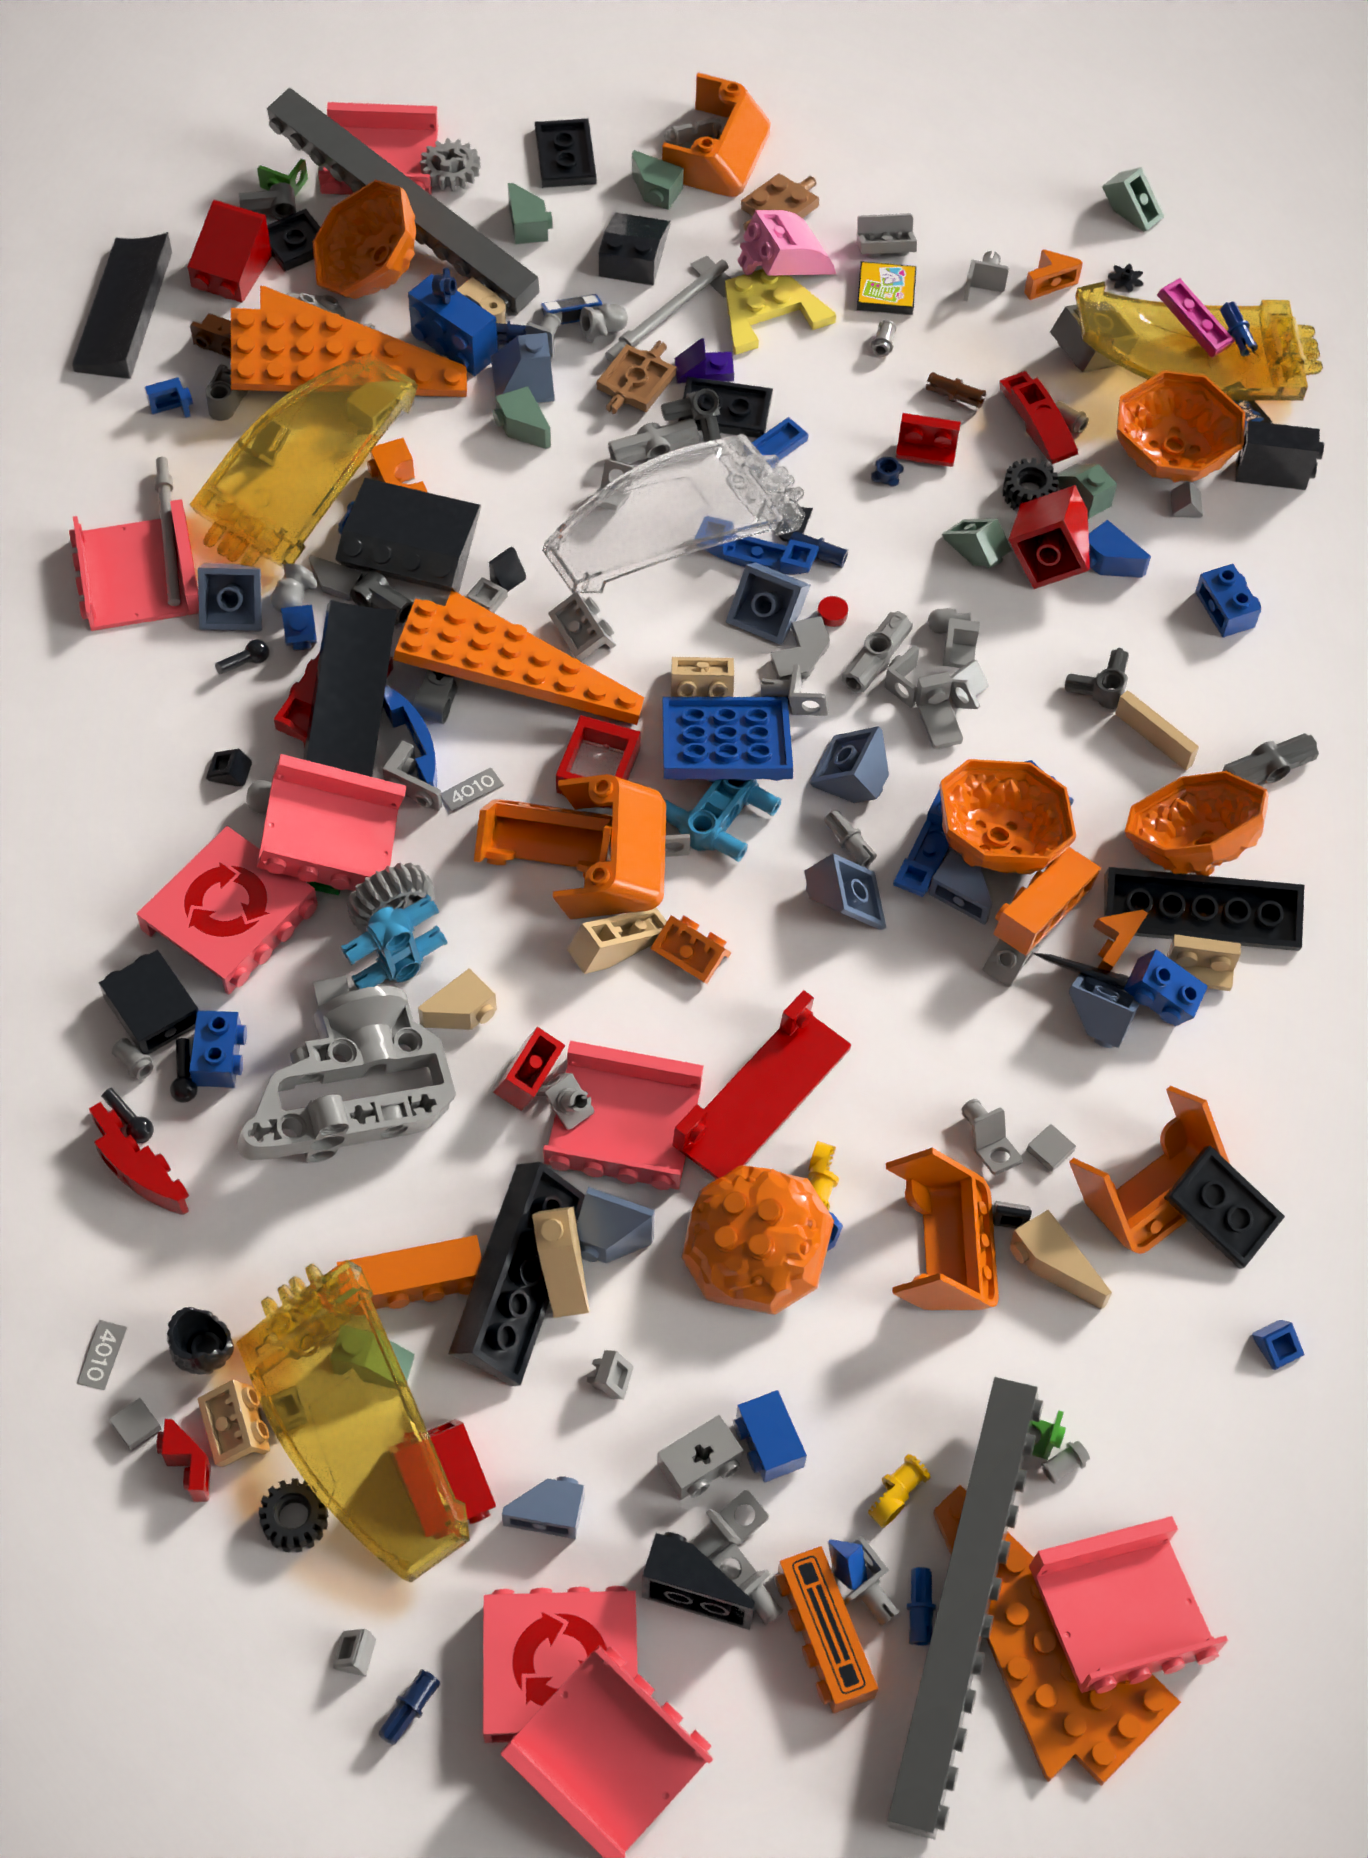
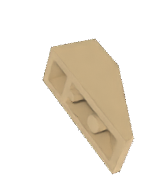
M654 908L649 911L630 912L582 923L567 951L584 974L607 969L653 945L667 921L659 910Z
M574 1206L539 1211L532 1214L537 1250L553 1317L589 1313Z
M1049 1210L1014 1230L1010 1245L1012 1254L1018 1262L1025 1263L1031 1272L1099 1309L1107 1306L1112 1294L1111 1290Z

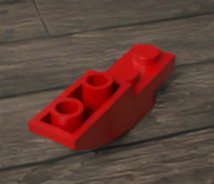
M1025 370L999 380L1000 390L1025 421L1026 432L1051 464L1078 455V448L1064 418L1038 377L1032 379Z
M101 1101L90 1107L89 1111L93 1122L102 1134V1137L94 1141L99 1156L108 1168L126 1186L149 1202L181 1215L189 1212L185 1201L189 1194L179 1179L173 1182L168 1175L171 1168L161 1153L155 1156L148 1145L140 1150L131 1135L125 1138L120 1130L124 1126L117 1113L113 1109L108 1112Z

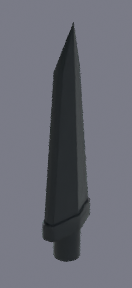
M1032 953L1049 963L1110 984L1121 990H1124L1129 979L1124 974L1114 973L1052 954Z

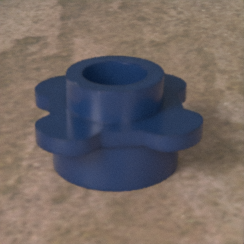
M444 268L442 274L434 275L432 291L436 298H443V303L449 304L451 295L456 293L457 283L455 278L450 276L449 268Z
M892 457L878 459L875 462L876 470L871 473L872 481L888 484L891 487L897 486L899 484V474L904 471L903 465Z

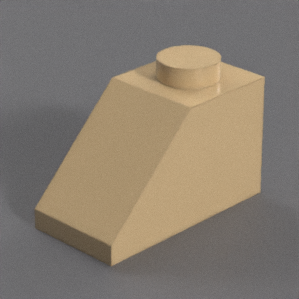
M468 968L418 1007L420 1024L424 1028L472 1030L478 1024H484L494 1016L497 1010L496 994Z

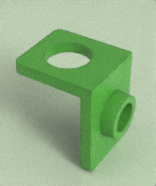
M302 158L289 175L262 165L257 168L259 185L267 191L276 183H287L293 187L296 196L308 180L306 160ZM299 171H300V172H301L300 178H299V181H298L297 184H296V178H297V175H298V173H299Z
M1058 1410L1053 1424L1043 1420L1039 1422L1033 1421L1032 1426L1038 1429L1041 1437L1040 1441L1034 1444L1032 1455L1048 1460L1053 1447L1060 1449L1066 1427L1060 1426L1063 1411Z

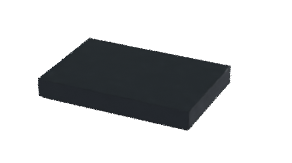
M589 118L535 122L542 188L597 184Z
M687 376L683 399L686 398L687 393L701 389H711L718 395L720 415L716 416L720 433L759 438L765 434L773 388ZM700 395L697 405L701 410L708 411L711 407V401L707 396ZM691 416L678 418V422L689 419ZM699 420L695 421L697 429L701 430Z
M1210 1145L1204 1147L1164 1197L1239 1269L1247 1266L1285 1218L1269 1200Z

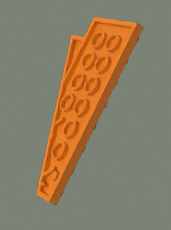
M260 286V309L231 308V390L353 394L366 384L409 382L413 385L414 396H467V370L465 365L266 286Z
M452 590L445 606L435 604L430 600L415 598L393 658L394 661L634 725L638 724L644 701L643 696L530 634L524 626L512 624Z
M961 1485L946 1497L933 1512L950 1555L952 1554L967 1492ZM1007 1531L1005 1541L1011 1542L1007 1564H999L997 1578L1002 1579V1586L998 1601L991 1600L988 1614L993 1615L994 1620L990 1637L986 1638L1044 1778L1050 1782L1074 1758L1102 1786L1181 1702L1153 1674L1150 1678L1136 1684H1130L1129 1680L1119 1682L1115 1688L1104 1693L1097 1694L1095 1689L1081 1693L1030 1571L1029 1565L1034 1557Z

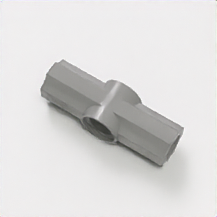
M691 418L662 427L658 423L653 422L643 425L637 431V434L608 442V450L611 460L624 464L646 458L648 461L655 463L666 459L673 450L699 443L700 436L694 419Z
M899 611L890 612L878 629L866 637L864 647L842 674L841 680L849 690L855 693H864L879 672L888 668L890 658L912 630L913 623L909 621L907 615Z

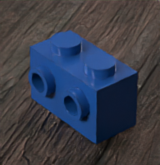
M1232 563L1201 573L1195 593L1221 636L1224 638L1255 628L1261 613V604L1259 599L1253 596L1247 586L1244 575L1238 572L1235 565Z
M1155 949L1137 959L1124 990L1132 995L1138 1003L1149 1007L1160 1015L1163 1021L1176 1027L1195 1017L1208 986Z
M197 1011L189 1070L192 1081L197 1084V1087L235 1088L236 1075H242L243 1056L239 1055L240 1045H245L247 1039V1027L241 1024L238 1012Z
M778 1390L737 1405L736 1419L733 1420L736 1434L740 1441L746 1440L750 1452H747V1458L754 1473L760 1472L764 1483L805 1467L806 1452Z

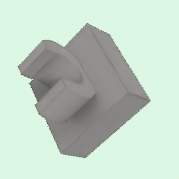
M604 1350L602 1359L597 1358L592 1362L598 1369L596 1377H588L587 1382L595 1389L605 1392L611 1399L624 1400L634 1366L617 1351Z

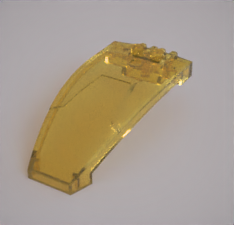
M1105 281L1079 287L1075 294L1082 340L1112 362L1147 380L1163 370L1198 374L1208 377L1232 400L1303 401L1308 389L1306 375H1316L1323 370L1322 362L1316 360L1320 357L1317 340L1312 338L1315 335V328L1311 325L1297 324L1296 317L1292 314L1290 300H1261L1260 306H1238L1244 320H1247L1250 324L1249 331L1255 343H1257L1258 349L1253 353L1246 344L1251 355L1241 356L1236 342H1234L1231 347L1211 358L1163 302L1136 299L1104 292ZM1204 305L1228 331L1229 328L1220 312V308L1223 306Z
M367 354L329 369L285 395L260 416L239 438L189 504L198 515L213 524L204 536V545L209 548L215 546L217 541L226 533L218 545L217 552L223 557L226 556L227 560L232 563L238 560L247 547H249L240 565L253 567L261 556L271 560L283 569L285 564H294L306 548L303 543L402 410L409 413L418 389L417 383L378 358Z
M346 1260L323 1275L319 1268L311 1263L305 1268L310 1285L306 1287L298 1276H294L288 1280L289 1286L285 1284L280 1286L277 1291L282 1302L281 1307H278V1304L268 1296L264 1298L261 1304L266 1318L238 1340L236 1344L264 1413L280 1444L300 1475L321 1502L354 1537L399 1577L412 1583L470 1541L466 1506L464 1502L457 1500L453 1494L406 1378L371 1301L373 1293L362 1268Z

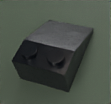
M616 212L604 232L598 252L599 277L654 286L670 228V221Z
M666 1532L665 1535L656 1533L642 1575V1598L750 1630L755 1601L692 1543L686 1542L687 1539L672 1532Z

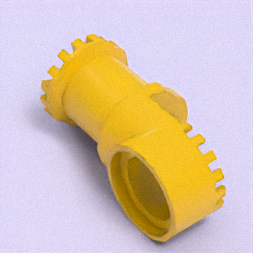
M817 1141L808 1168V1178L829 1211L830 1203L828 1200L832 1189L839 1182V1178L829 1171L830 1167H828L832 1164L829 1160H833V1156L830 1155L835 1154L836 1146Z
M907 1454L904 1457V1463L893 1474H886L882 1478V1483L887 1491L883 1494V1497L880 1496L878 1498L881 1502L875 1501L876 1507L872 1505L871 1509L868 1510V1514L882 1528L892 1522L902 1511L905 1502L909 1499L908 1494L921 1482L926 1483L931 1478L927 1468H923L925 1465H919L921 1461L917 1460L916 1456Z

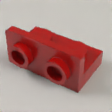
M902 413L895 457L897 459L953 467L961 422Z

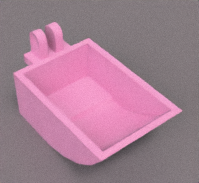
M784 210L755 211L743 236L746 242L741 243L740 248L742 252L738 258V263L746 275H751L757 266H762L767 276L836 274L834 264L804 219L795 213Z

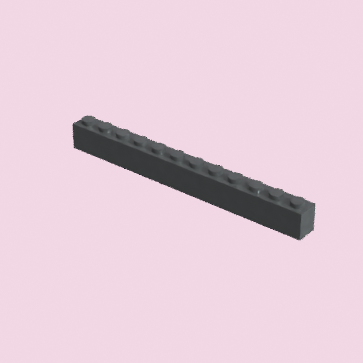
M289 87L267 107L268 123L276 134H282L289 139L294 148L299 151L302 149L316 165L324 166L337 181H343L349 185L354 193L375 179L400 186L404 189L415 214V240L421 245H427L440 260H446L453 265L454 269L462 277H473L505 301L506 309L509 308L517 315L540 293L537 275Z
M994 1377L889 1811L887 1821L890 1828L934 1840L936 1839L937 1831H945L950 1807L944 1806L947 1790L954 1791L959 1770L958 1767L953 1766L956 1751L963 1752L968 1729L962 1728L965 1713L972 1714L976 1691L971 1690L974 1675L980 1676L983 1669L985 1653L979 1652L982 1637L989 1638L991 1634L994 1616L988 1614L991 1600L998 1601L1002 1586V1579L997 1578L999 1564H1007L1011 1542L1005 1541L1008 1527L1015 1528L1019 1512V1506L1013 1505L1016 1491L1021 1493L1024 1491L1027 1470L1022 1469L1025 1456H1032L1036 1437L1030 1434L1033 1421L1039 1422L1042 1414L1044 1401L1038 1399V1387L998 1377Z

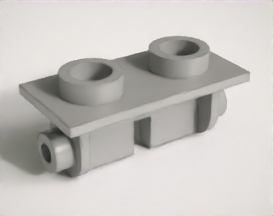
M710 117V119L696 122V128H693L691 123L672 126L671 130H667L664 138L666 143L691 149L694 141L701 137H711L719 140L721 135L719 130L722 129L720 119Z

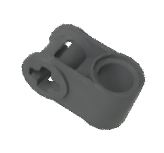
M223 364L218 366L214 377L205 390L209 415L218 421L230 419L243 397L249 391L231 390V370Z
M431 670L427 671L421 688L416 693L413 706L423 719L441 724L446 722L458 689L454 676Z

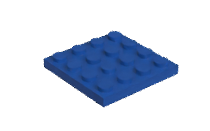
M787 697L662 698L664 779H674L677 781L686 779H706L709 781L718 779H738L741 781L750 779H770L773 781L793 779V758Z

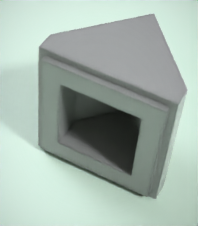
M1186 481L1171 490L1173 517L1202 518L1201 491L1192 482Z
M367 1629L343 1631L333 1668L366 1677L376 1638Z

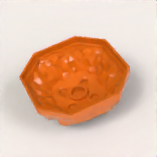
M375 179L331 208L313 240L316 283L320 288L356 300L396 284L398 278L408 270L410 261L415 255L413 248L416 237V225L414 222L415 214L404 189L400 186Z
M1163 370L1119 398L1116 431L1118 440L1127 455L1136 461L1137 467L1145 470L1153 478H1166L1174 483L1178 481L1194 482L1213 473V471L1221 469L1235 453L1243 449L1245 411L1205 375Z
M968 759L940 782L943 831L949 846L960 853L963 860L971 867L980 866L1002 873L1031 875L1035 871L1044 869L1075 841L1076 831L1067 788L1031 762Z
M1227 771L1183 776L1132 805L1125 834L1136 850L1151 862L1162 866L1164 870H1170L1173 874L1192 872L1196 875L1209 876L1215 871V866H1220L1223 862L1236 860L1244 850L1257 845L1258 839L1263 833L1268 809V791Z
M740 1165L699 1191L688 1221L681 1258L707 1301L776 1315L818 1288L834 1219L808 1178L784 1174L774 1169Z

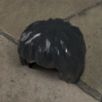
M184 1307L182 1310H178L168 1322L167 1343L170 1355L172 1356L171 1361L181 1370L198 1375L212 1374L214 1370L223 1367L226 1361L233 1355L234 1344L227 1325L219 1321L218 1317L213 1315L212 1312L194 1307Z

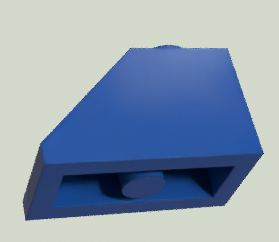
M1106 520L1089 533L1090 568L1097 574L1142 578L1146 575L1151 555L1109 520Z

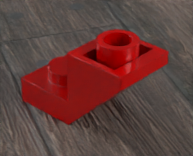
M165 1419L164 1431H159L157 1434V1453L162 1454L167 1466H190L184 1468V1490L189 1491L193 1502H208L211 1465L206 1453L173 1419Z

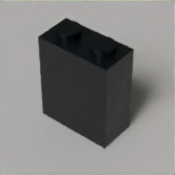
M1248 420L1244 433L1243 449L1238 452L1236 458L1235 482L1306 490L1309 480L1314 479L1316 476V460H1321L1324 452V442L1320 441V429Z
M158 949L150 954L138 957L134 963L120 971L111 972L104 980L98 982L105 1001L143 1055H149L191 1031L196 1026L197 1011L199 1009Z

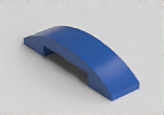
M709 518L704 519L695 538L696 545L730 563L742 567L751 563H759L786 575L809 573L819 551V546L792 539L785 546L734 533L733 524Z
M386 685L383 708L393 728L406 725L421 757L415 758L417 777L419 780L437 788L435 750L427 725L415 707L404 696Z
M940 789L928 811L927 819L908 858L904 859L893 882V886L924 897L930 888L932 877L943 863L950 848L942 828Z

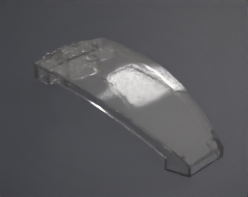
M744 434L695 444L653 458L606 485L605 488L579 507L545 541L542 551L572 593H603L607 582L680 556L770 531L777 536L800 530L805 513L797 502L803 498L804 491L801 487H792L795 480L792 475H788L789 472L786 467H776L780 460L775 454L762 456Z

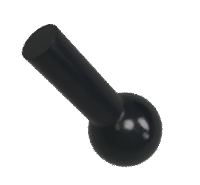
M252 640L246 645L244 651L216 662L215 668L219 674H223L248 662H264L269 657V647L262 640Z
M188 1038L176 1039L177 1078L171 1083L170 1093L176 1101L185 1103L195 1098L198 1087L192 1081L189 1072L190 1040Z
M112 1087L101 1095L127 1125V1136L131 1135L136 1143L147 1142L153 1136L154 1127L152 1122L146 1117L137 1116Z

